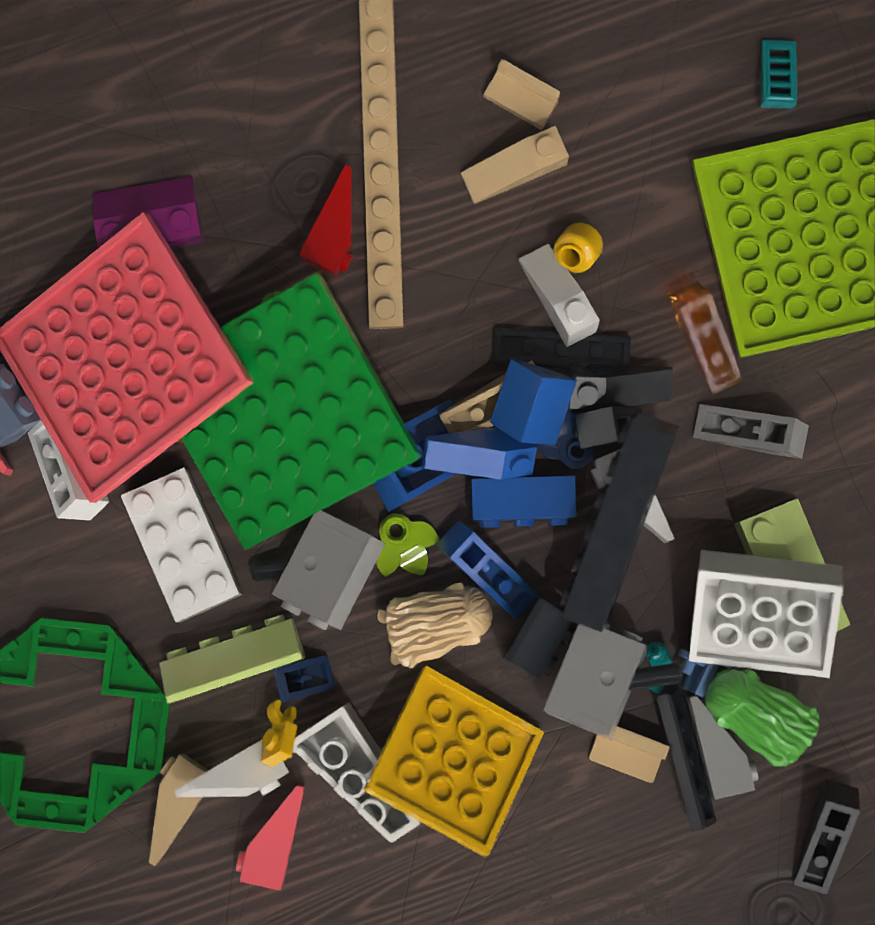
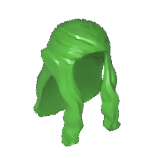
M727 668L718 672L708 684L705 693V705L716 723L723 728L734 731L752 750L763 755L772 766H786L796 762L805 749L812 744L813 737L816 736L817 727L819 726V714L815 706H807L791 693L761 682L759 676L750 669L740 671L735 668Z

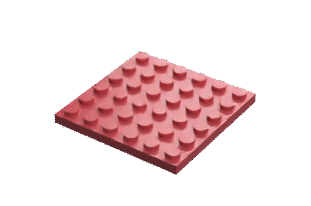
M144 212L0 327V351L25 394L32 402L35 411L90 503L100 501L253 383L249 373L152 217Z

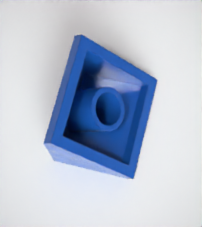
M511 358L490 423L521 443L555 445L577 379Z

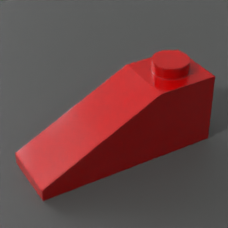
M346 164L299 253L301 261L335 278L338 277L340 271L347 272L354 258V254L350 253L352 250L353 173L352 168Z

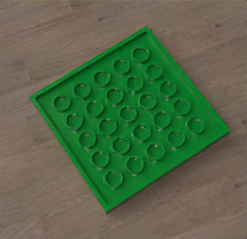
M320 272L220 327L252 378L253 383L181 438L244 550L403 468L422 456Z

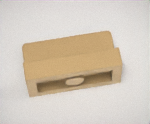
M503 59L500 60L497 72L484 93V98L540 130L546 124L560 96V92Z
M617 726L612 740L596 735L589 759L652 783L661 760L666 759L670 746Z

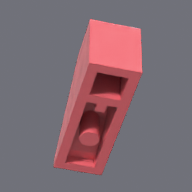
M299 783L248 845L246 852L240 851L236 865V871L241 872L239 882L275 890L282 889L304 794V784Z

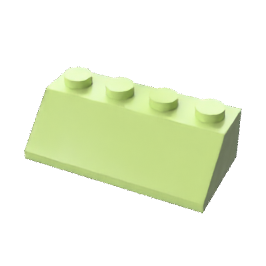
M798 498L734 524L745 552L749 556L825 564ZM841 602L836 632L850 625Z
M284 614L265 620V628L253 631L251 625L232 631V639L220 642L217 636L199 642V650L187 653L186 647L166 653L168 660L159 664L167 703L169 704L306 658L294 619L285 620Z

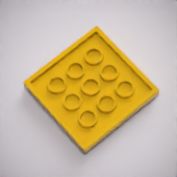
M425 666L421 669L363 790L485 857L489 855L543 737L544 731L430 667Z

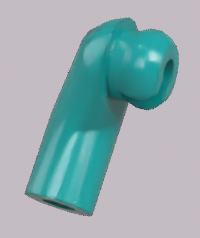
M651 642L647 645L646 656L651 666L673 663L668 648L663 643ZM664 686L650 687L649 689L660 694Z

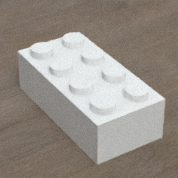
M182 468L121 495L175 622H183L243 595L189 470Z

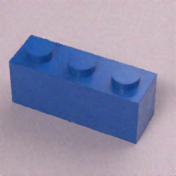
M575 476L471 479L472 522H479L480 528L500 527V521H514V527L534 526V520H548V526L569 525L568 519L576 518Z

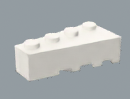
M350 703L342 706L295 738L293 752L305 760L317 775L320 774L334 787L333 790L343 799L345 798L358 810V813L390 843L421 824L415 818L363 790L382 751Z

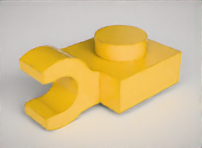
M280 700L272 702L267 708V716L272 723V728L266 731L262 739L263 752L261 762L271 767L292 757L297 725L293 724L297 714L296 708L290 707L284 711L283 715L280 711Z

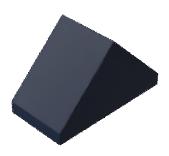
M328 655L273 669L281 703L336 688Z

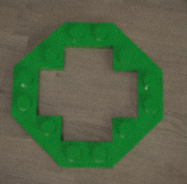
M40 618L27 631L0 650V686L1 683L34 687L39 653L105 660L101 694L135 698L127 766L92 763L89 796L85 797L23 790L26 755L0 752V804L15 825L85 833L163 769L171 703H167L165 693L112 626Z

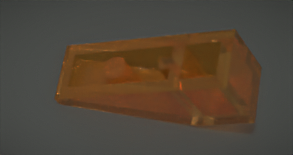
M697 281L667 295L677 323L712 395L742 382V375L711 293Z

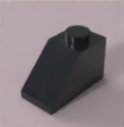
M607 407L575 415V435L581 449H598L621 445L618 444V440L624 424H627L629 418L634 420L642 412V408Z

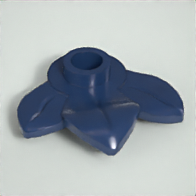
M568 408L556 444L535 443L539 452L547 459L561 460L567 468L581 470L591 463L594 450L582 449L583 456L581 458H575L571 455V448L581 447L575 435V415L577 414Z

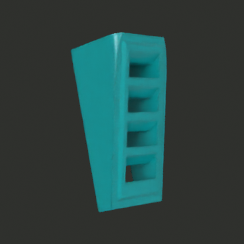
M762 40L760 108L794 109L797 104L796 41ZM770 50L788 51V57L770 56ZM770 63L788 64L787 69L770 68ZM770 76H787V81H770ZM770 88L787 89V94L770 93Z

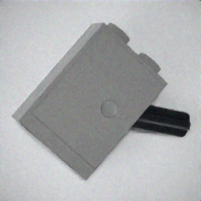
M319 511L312 516L291 558L253 562L250 567L252 580L255 582L279 580L272 595L283 600L280 607L298 616L301 611L310 615L308 622L321 629L326 630L328 625H331L341 630L385 543L323 511Z
M607 623L602 633L578 624L544 711L555 718L612 740L631 690L678 684L682 682L681 668L679 663L641 668L647 653L646 645L641 643L643 638L628 631H623L622 635L609 631L610 625Z

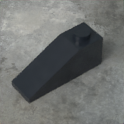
M570 363L569 377L577 379L569 403L570 409L598 410L607 407H631L670 401L673 368L667 366Z
M825 779L814 806L793 885L823 894L828 893L860 813L859 788Z

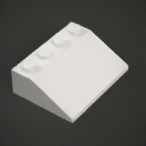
M701 550L689 661L829 678L843 588L842 566Z

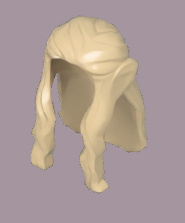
M456 583L440 592H420L406 598H394L387 605L386 611L379 609L377 618L379 622L387 624L388 639L392 646L391 663L393 665L402 664L404 667L414 668L417 663L439 658L458 645L467 646L480 643L481 636L488 631L491 625L493 614L486 596L480 589L469 585L464 586L463 583Z

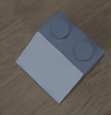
M0 364V447L16 442L41 420L32 402L23 393L16 383L14 375L4 364Z

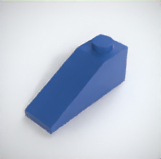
M497 427L426 436L422 466L424 469L494 479L529 476L533 474L537 446L535 443H521Z
M459 520L436 544L453 563L515 620L537 598L538 594L483 540Z

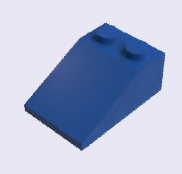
M450 399L404 424L422 456L418 460L372 483L388 512L457 474L424 469L422 466L426 436L449 434L439 414L453 406Z

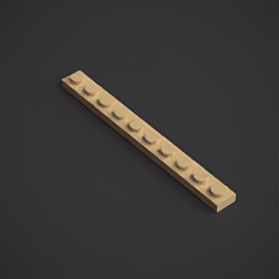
M359 0L369 328H403L393 0Z

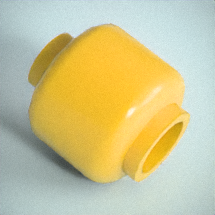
M574 223L568 226L556 240L554 245L555 259L568 271L582 273L590 269L601 255L603 249L602 237L591 225Z

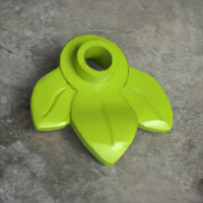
M391 514L385 517L379 527L381 541L385 543L376 561L379 571L387 577L400 565L410 573L424 575L428 564L425 548L439 541L436 531L426 522H411L406 516L401 514ZM395 524L403 528L402 535L397 538L390 535V528Z

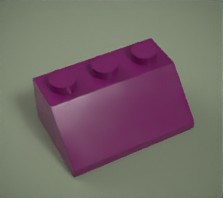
M193 176L93 194V222L98 248L142 212L150 214L171 249L205 243Z

